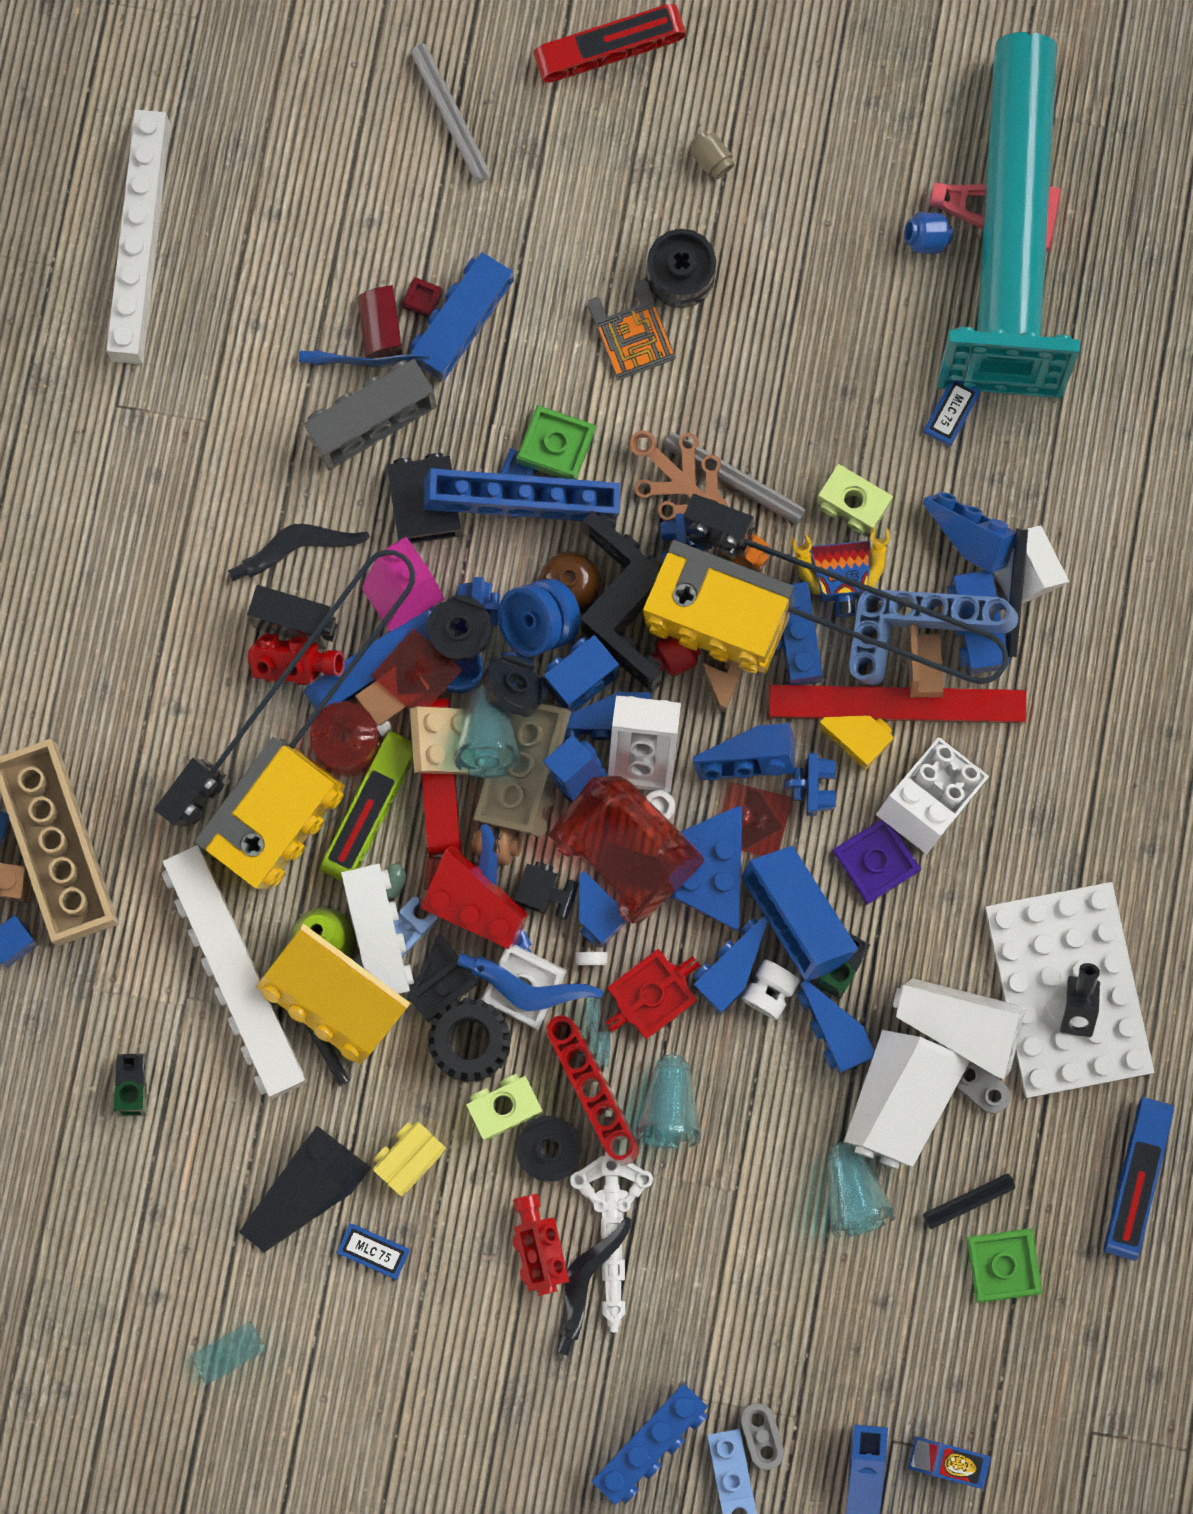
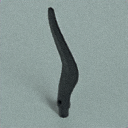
M309 524L289 525L282 529L261 551L242 560L241 565L228 570V573L233 582L247 575L251 578L272 567L285 556L302 546H353L365 542L370 538L368 532L347 533Z
M625 1217L614 1232L580 1255L569 1266L567 1270L569 1282L565 1283V1315L559 1332L562 1336L556 1352L569 1356L574 1340H578L585 1314L590 1278L625 1240L631 1227V1219L629 1217Z

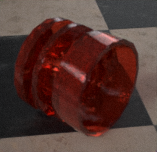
M348 701L335 702L323 708L312 723L309 732L311 746L321 765L332 774L342 777L358 776L369 770L381 747L380 733L371 714L362 706ZM342 730L352 734L348 736L349 742L342 743L341 739H338L341 737L340 732Z

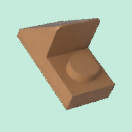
M730 659L725 662L723 667L728 670L727 673L707 664H703L702 667L719 711L724 713L744 671L739 667L740 663Z

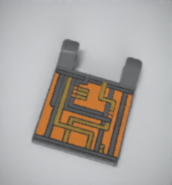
M645 279L635 283V292L641 305L606 317L599 297L588 300V309L617 381L676 359L653 300L649 284Z

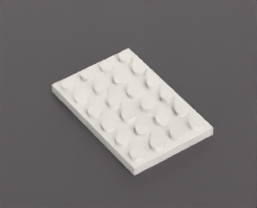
M1112 882L985 906L984 910L1004 1002L1026 1007L1015 1052L1025 1099L1155 1073ZM1084 963L1094 964L1100 969V975L1097 979L1100 981L1099 1014L1092 1037L1060 1032L1066 1007L1068 976L1078 977L1079 967ZM1074 1017L1069 1021L1075 1027H1084L1088 1024V1021L1083 1017Z

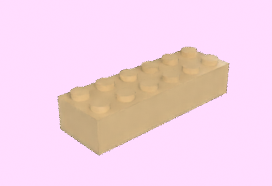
M50 738L0 756V792L51 942L56 946H60L119 925L58 745Z

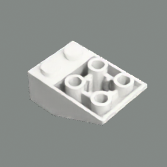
M938 737L889 795L876 815L921 851L928 854L989 776Z

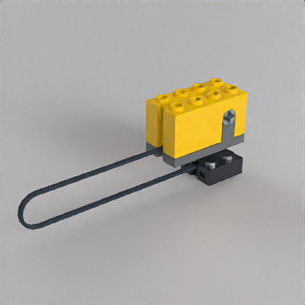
M694 493L683 516L686 535L689 536V540L700 546L713 545L719 548V552L732 558H736L737 555L746 558L749 548L752 547L991 639L999 646L1003 657L1002 665L996 673L985 678H976L798 610L794 608V586L676 540L672 541L643 608L646 627L650 628L649 632L664 639L671 636L680 640L679 643L682 646L691 650H697L698 647L707 650L714 659L722 662H727L730 659L740 663L739 667L753 674H757L758 671L767 672L791 613L971 683L985 684L993 682L1005 670L1008 659L1006 646L999 637L988 631L753 542L755 537V528L753 527L754 516Z
M383 550L375 553L365 562L215 765L205 759L200 760L192 757L154 808V811L174 826L188 827L191 823L195 825L202 818L206 811L203 806L210 797L215 799L225 786L222 781L227 775L220 771L219 767L370 565L377 558L385 555H395L401 558L406 563L410 572L409 583L405 591L293 741L289 743L287 740L277 737L270 739L195 840L197 844L256 889H269L271 885L276 887L286 875V871L283 870L290 860L296 861L306 848L303 842L309 834L314 836L325 823V820L322 818L329 808L334 810L344 797L342 790L346 785L299 749L295 748V746L411 592L415 583V571L411 561L400 552Z

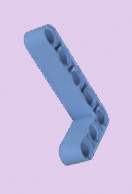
M881 590L930 610H934L939 605H944L943 615L990 633H1008L1018 623L1016 610L1005 599L999 597ZM867 591L859 598L854 627L855 632L866 636L877 632L876 640L889 645L892 626L910 627V624H917V628L968 631L914 609L907 615H901L903 605ZM877 601H882L880 610L876 613H871L872 605ZM975 607L974 615L964 620L963 614L966 609ZM1006 609L1005 618L995 622V614L999 610ZM853 637L849 662L851 674L865 686L873 687L879 685L884 680L889 651L872 644H866L865 641ZM868 663H873L872 671L868 675L862 676L863 667Z

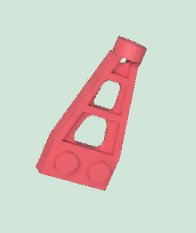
M934 182L929 207L939 208L983 229L984 216L968 211L965 203L966 198L971 195L986 196V184L948 185ZM1049 187L1046 251L1050 248L1061 191L1060 188ZM945 194L950 196L949 202L944 201Z

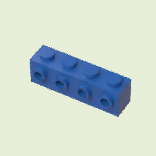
M481 252L477 259L472 257L463 270L465 276L459 284L454 283L450 287L445 297L447 301L442 309L436 308L428 320L430 326L423 335L419 333L410 346V350H412L411 355L431 356V359L415 361L418 366L443 382L514 282L513 271L484 252Z
M683 1383L592 1479V1483L615 1505L620 1500L626 1504L639 1490L635 1484L643 1476L649 1480L662 1466L658 1461L666 1451L672 1455L685 1441L681 1435L689 1427L695 1431L708 1417L704 1413L708 1406Z

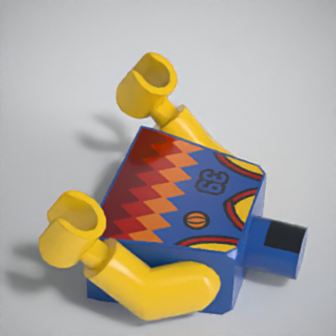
M873 527L870 531L872 546L870 541L812 546L810 538L805 533V543L802 546H796L794 537H791L790 544L797 553L795 558L875 588L885 568L887 549L885 545L889 543L890 534L889 529L886 527L885 537L878 539L875 537V527ZM797 565L800 579L803 582H808L809 590L812 594L819 595L821 602L835 601L837 617L844 618L856 615L854 599H859L865 592L864 590Z

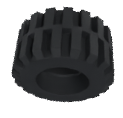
M463 998L461 1001L455 1000L450 1002L449 1006L443 1007L438 1011L439 1014L436 1018H433L431 1029L428 1031V1047L434 1062L442 1072L454 1080L457 1079L469 1083V1081L480 1082L484 1078H490L495 1075L499 1068L503 1067L506 1058L509 1056L511 1036L503 1015L493 1005H489L480 999L471 1000L470 998ZM468 1021L481 1024L489 1036V1044L485 1053L472 1060L462 1059L457 1056L450 1044L453 1030L459 1024Z

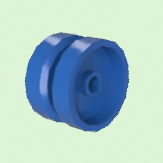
M545 578L506 592L499 604L498 623L504 640L512 650L522 656H536L546 651L563 647L573 641L578 634L580 626V610L574 594L565 584L556 579Z

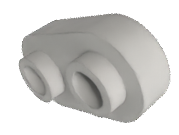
M969 1061L966 1069L974 1072V1079L966 1081L962 1075L956 1088L987 1113L995 1114L1004 1110L1010 1102V1092L1007 1086L990 1072ZM991 1090L999 1093L1000 1099L998 1102H991L989 1100L988 1093Z
M750 1404L742 1412L741 1425L752 1461L761 1469H774L780 1465L784 1457V1448L771 1409L764 1404ZM756 1413L761 1414L764 1419L760 1426H754L751 1423V1417ZM764 1446H770L773 1449V1455L769 1459L761 1456V1449Z

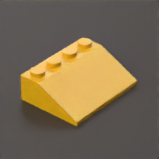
M303 924L256 986L264 998L279 1004L287 1010L292 1019L306 1024L314 1030L315 1035L319 1039L330 1042L340 1050L346 1059L356 1061L360 1065L372 1053L411 1004L305 924Z

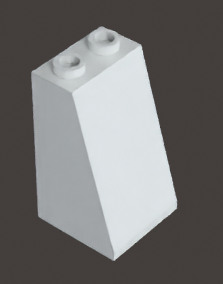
M913 978L902 985L901 988H897L893 1007L898 1008L896 1014L898 1019L991 1074L1005 1079L1012 1068L1026 1007Z
M882 1030L844 1142L856 1146L854 1152L872 1159L874 1154L880 1156V1163L896 1169L899 1168L900 1164L913 1167L965 1072L969 1060L952 1050L922 1037Z

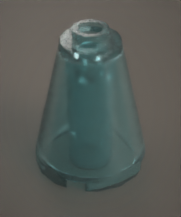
M481 685L471 695L455 752V764L460 771L461 766L469 769V775L474 777H502L506 775L507 769L513 767V771L518 768L520 754L509 712L502 708L492 707L486 700L488 693L484 685Z
M667 1054L663 1056V1059L656 1062L636 1127L635 1138L638 1140L643 1137V1143L646 1145L661 1148H679V1142L688 1141V1147L700 1144L701 1130L689 1063L684 1061L680 1055Z
M846 1142L833 1145L831 1147L832 1151L827 1154L832 1234L836 1237H841L840 1231L848 1230L849 1236H855L885 1226L884 1219L890 1217L891 1221L895 1220L894 1208L865 1157L854 1152L856 1146Z

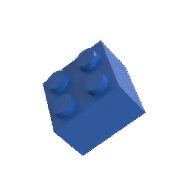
M595 635L588 640L586 637L581 638L571 647L572 653L564 660L558 657L545 669L547 673L544 675V679L546 680L548 691L562 708L568 709L571 713L576 712L619 677L618 662Z

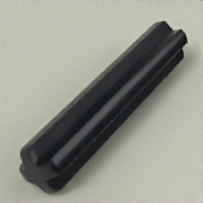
M1004 1174L925 1212L923 1218L929 1229H933L1013 1191L1016 1188L1010 1174Z

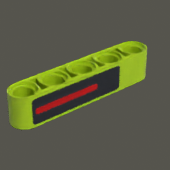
M393 731L388 732L322 862L321 872L342 881L341 872L360 868L414 761L412 740Z

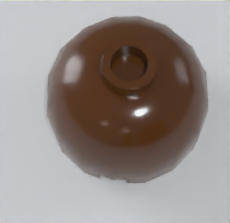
M562 552L553 556L543 566L538 580L545 578L556 579L565 584L574 594L580 614H584L599 598L601 593V576L596 565L586 556L576 552Z

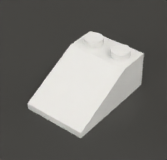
M616 696L607 780L609 786L652 791L662 790L671 793L681 703L667 700L642 699L634 696Z

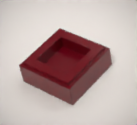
M414 277L402 302V308L430 318L443 294V288Z

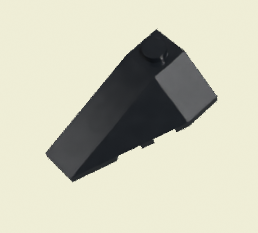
M316 1126L245 1222L239 1233L263 1252H266L299 1228L351 1195L371 1170V1167L323 1129Z

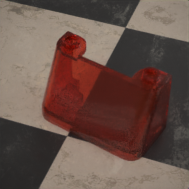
M621 776L592 777L548 834L556 843L555 847L560 853L568 857L571 855L583 856L621 896L617 901L618 912L624 920L632 924L641 923L693 876L704 863L701 853L630 781Z

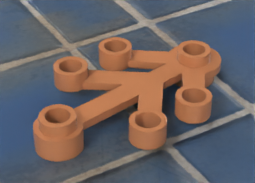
M638 431L632 435L630 439L631 450L636 455L648 456L674 481L652 482L642 479L635 485V492L639 497L650 498L653 495L687 494L691 498L694 493L728 506L725 499L718 495V472L722 464L717 456L707 455L701 463L702 469L706 472L705 493L696 485L695 450L699 445V441L694 434L684 433L679 438V447L682 449V471L656 447L657 443L653 434L647 431ZM688 436L694 439V445L690 449H686L683 445V440ZM642 438H647L650 442L646 450L639 448L638 443ZM710 458H714L717 461V467L712 471L706 468V462ZM643 483H648L651 487L647 495L640 493L639 488ZM664 501L658 507V514L664 520H672L676 517V514H684L688 504L676 505L673 502ZM669 504L673 507V514L666 517L663 515L662 509L665 505Z

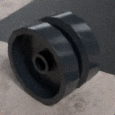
M680 228L667 231L655 240L648 254L647 280L650 290L659 301L670 307L687 308L695 306L707 298L714 286L717 260L714 248L706 237L694 230Z

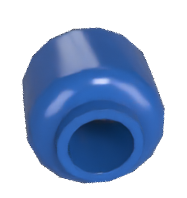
M918 212L912 219H908L906 222L904 239L916 253L940 254L944 251L947 244L949 245L952 242L953 228L949 225L947 218L943 214Z

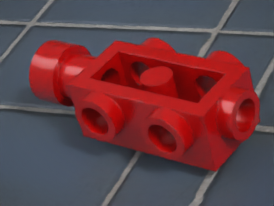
M277 634L261 636L248 649L247 661L251 666L252 677L265 679L267 682H277L308 638L296 636L287 641L279 640ZM312 643L284 681L306 685L312 683L321 672L326 676L339 677L344 669V655L342 651L326 650L325 653H321L318 651V643Z
M538 1194L513 1199L515 1212H519L522 1225L514 1227L515 1235L512 1241L515 1250L520 1253L523 1267L520 1270L521 1280L527 1285L529 1292L537 1290L538 1296L558 1292L556 1285L569 1282L555 1218L541 1220L538 1207H541Z

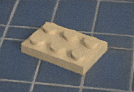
M419 706L410 709L414 773L486 776L498 736L496 711Z

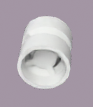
M764 959L755 975L758 981L750 983L741 999L760 1013L777 1020L786 1006L784 998L792 996L800 979L781 966ZM767 988L774 991L772 996L765 993Z

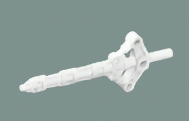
M604 1117V1126L612 1124L615 1117ZM618 1142L615 1145L616 1155H618ZM605 1151V1156H601L579 1172H575L571 1176L570 1182L575 1189H578L585 1198H588L593 1203L595 1211L602 1212L601 1239H605L620 1225L624 1219L623 1212H627L630 1209L633 1200L639 1197L645 1188L651 1186L653 1176L650 1172L644 1171L633 1163L620 1164L616 1162ZM605 1176L604 1190L595 1193L594 1188L589 1183ZM618 1176L634 1182L629 1189V1193L620 1189ZM622 1244L602 1264V1281H605L606 1301L602 1302V1314L607 1318L610 1332H618L621 1318L625 1315V1301H621V1280H625V1260H622Z

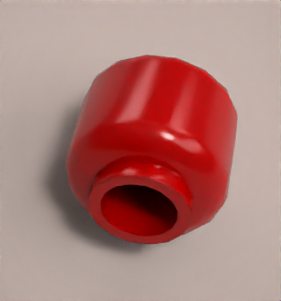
M668 636L667 639L659 638L656 640L655 649L657 652L652 654V657L660 664L659 671L666 669L671 676H677L697 665V656L701 655L699 648L697 650L688 649L679 643L680 640Z

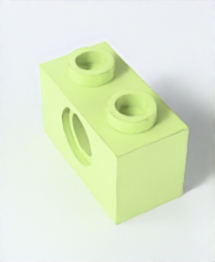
M838 464L818 495L817 503L821 505L820 509L825 514L836 518L838 515L848 521V527L855 532L870 534L873 527L876 528L888 509L893 496ZM849 496H855L860 499L862 505L858 508H850L845 504L844 500Z
M514 1074L499 1082L501 1088L491 1093L486 1088L470 1096L472 1102L466 1105L484 1142L543 1114L526 1076L519 1078L517 1074ZM501 1097H507L513 1102L512 1110L506 1115H500L494 1110L496 1100Z

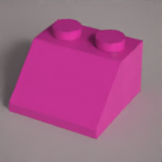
M407 537L385 549L395 550L404 554L411 561L415 571V583L411 592L385 625L389 632L445 600L434 576ZM385 555L377 558L362 586L364 594L382 620L409 583L410 572L401 558L395 555Z

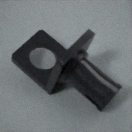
M1084 963L1079 967L1078 977L1068 976L1066 1007L1060 1026L1061 1033L1084 1037L1093 1036L1099 1014L1100 981L1097 980L1100 975V969L1094 964ZM1074 1017H1083L1088 1021V1024L1084 1027H1075L1069 1021Z

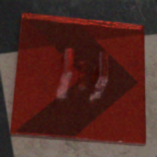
M413 628L371 677L411 709L417 706L430 707L462 672V669L450 659L439 654L436 648Z
M730 782L723 812L737 806H742L741 851L763 856L780 850L793 797Z

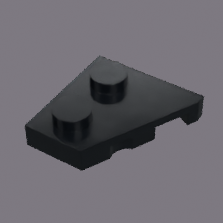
M441 933L436 936L434 945L420 969V974L407 996L428 1023L437 1017L438 1011L441 1008H446L450 1005V1002L459 1000L479 984V981L474 975H471L472 972L469 969L457 965L459 956Z

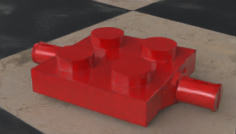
M658 948L607 987V990L617 1002L619 1012L605 1021V1025L613 1033L628 1021L638 1029L645 1040L649 1039L698 1001L688 988L685 977L698 967H701L700 964L691 956L677 967L669 962Z

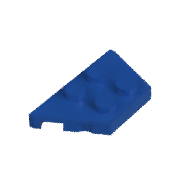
M742 806L734 807L677 833L675 900L688 907L691 906L697 909L699 913L709 918L718 920L729 926V929L733 931H739Z

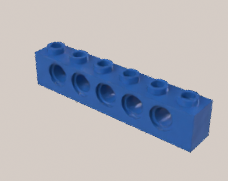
M431 468L424 479V510L583 522L593 510L598 515L604 513L614 521L620 514V483Z

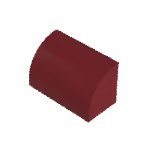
M393 285L363 292L358 296L357 301L365 358L373 359L402 355L403 351Z

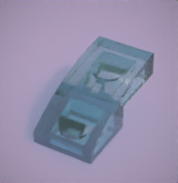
M586 998L587 1025L592 1046L602 1067H609L611 1032L598 1031L599 999Z
M250 1321L195 1352L190 1357L205 1385H208L266 1351V1348Z

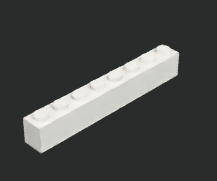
M135 110L106 350L112 362L143 364L171 128L166 112Z
M196 845L162 861L166 870L161 872L168 889L175 888L179 899L174 901L182 919L188 917L192 928L187 930L195 948L201 946L205 954V958L201 959L202 965L208 977L214 975L219 987L214 988L215 994L221 1006L227 1004L232 1014L231 1017L227 1018L235 1036L241 1034L245 1043V1046L241 1047L243 1056L248 1065L254 1063L259 1075L255 1076L254 1080L262 1095L267 1093L271 1099H274L308 1083L272 1003L264 998L261 991L256 988L261 980L202 849L199 845Z

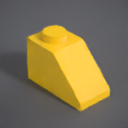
M871 716L824 717L818 727L865 770L869 768L894 739L890 734L892 732L890 726L882 719L874 720Z

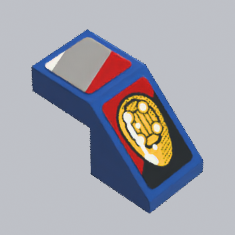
M915 1436L908 1469L984 1489L991 1456Z

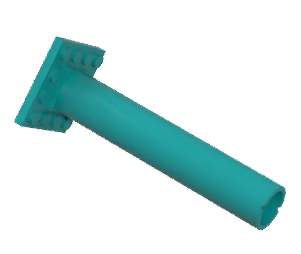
M1027 32L1006 34L999 38L995 45L977 331L970 327L950 329L937 376V388L946 389L951 380H960L964 382L963 385L965 387H975L981 390V392L1063 398L1080 352L1079 339H1072L1068 335L1041 336L1057 65V43L1052 38L1034 32L1032 35L1027 34Z

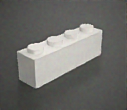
M379 863L341 872L363 968L397 994L409 992V985L414 984L410 964L404 966L401 953L407 952L403 934H396L393 921L399 920L395 901L389 902L386 889L392 888L388 870L381 871Z

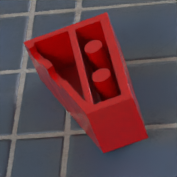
M455 845L448 847L442 856L420 908L510 949L516 944L529 914L500 887H496L477 866H474L460 853L461 851Z

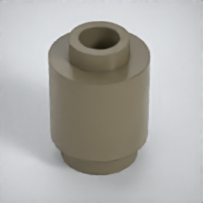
M706 131L702 132L691 142L693 147L690 153L707 175H712L715 180L726 175L735 166V163L732 161V154L715 132L707 134Z

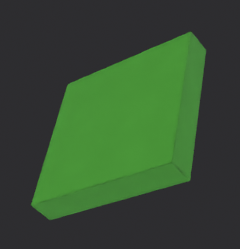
M537 405L516 457V463L558 478L577 479L597 425Z
M1032 1228L966 1237L976 1303L1042 1294Z

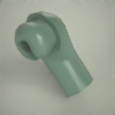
M392 864L387 868L392 887L386 889L388 900L396 898L406 882V873L399 864Z

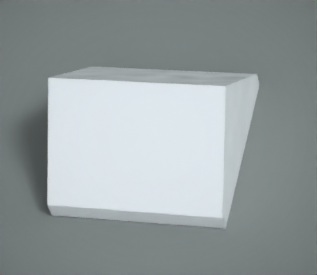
M1041 525L1028 528L1022 604L1069 583ZM1014 548L1007 568L993 572L1008 603Z

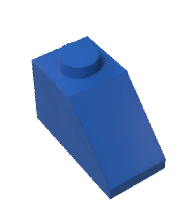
M583 871L579 875V923L583 927L579 932L592 945L598 942L603 947L630 920V915Z

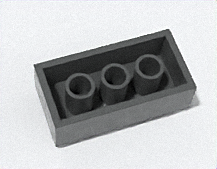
M415 359L409 362L403 360L395 364L390 369L389 374L382 378L376 376L369 379L363 384V389L353 395L351 392L346 393L335 401L336 405L327 410L319 409L308 416V421L304 425L309 440L328 471L437 408L434 390Z

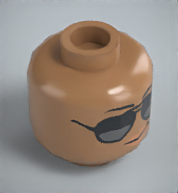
M488 825L495 837L493 851L497 854V865L507 866L511 864L514 857H518L521 853V837H517L516 831ZM481 828L476 829L472 840V851L474 854H477L479 860L482 851Z

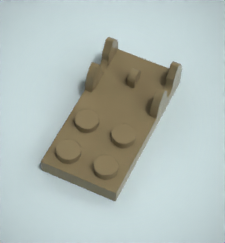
M541 704L530 717H523L507 711L504 712L473 820L481 824L506 828L541 837L546 833L548 828L542 813L544 807L550 808L555 804V792L550 786L552 776L544 760L562 745L571 711L565 708Z

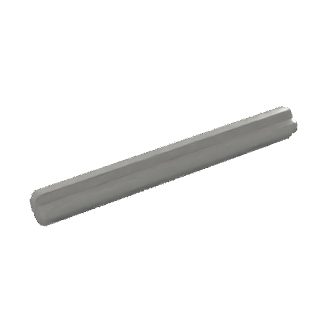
M419 44L411 49L412 57L474 181L481 183L490 177V171L427 45Z
M671 432L664 442V447L682 458V449L679 447V438L681 436ZM686 439L683 440V445L686 449L693 447V443ZM697 447L695 450V466L703 470L701 466L703 458L712 454ZM714 458L708 459L706 468L710 471L716 469L717 461ZM721 460L722 466L718 472V480L792 523L798 524L805 513V509L802 506Z

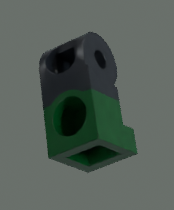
M851 933L849 935L858 947V951L837 969L820 976L815 984L838 999H841L870 946V944Z
M145 1053L117 1055L113 1111L118 1117L147 1116V1065Z

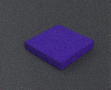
M882 819L832 850L835 858L866 905L922 870L897 831Z

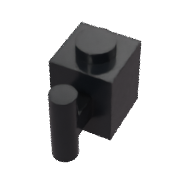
M537 861L534 866L527 864L514 901L519 906L545 915L549 903H556L558 907L555 917L567 920L579 883L567 879L564 890L557 889L555 886L558 874L553 873L554 867Z

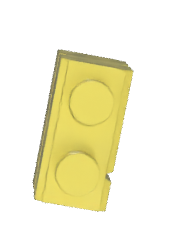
M418 1121L414 1125L408 1122L397 1133L396 1137L399 1141L390 1150L385 1146L373 1159L376 1163L373 1170L401 1197L414 1186L447 1150Z

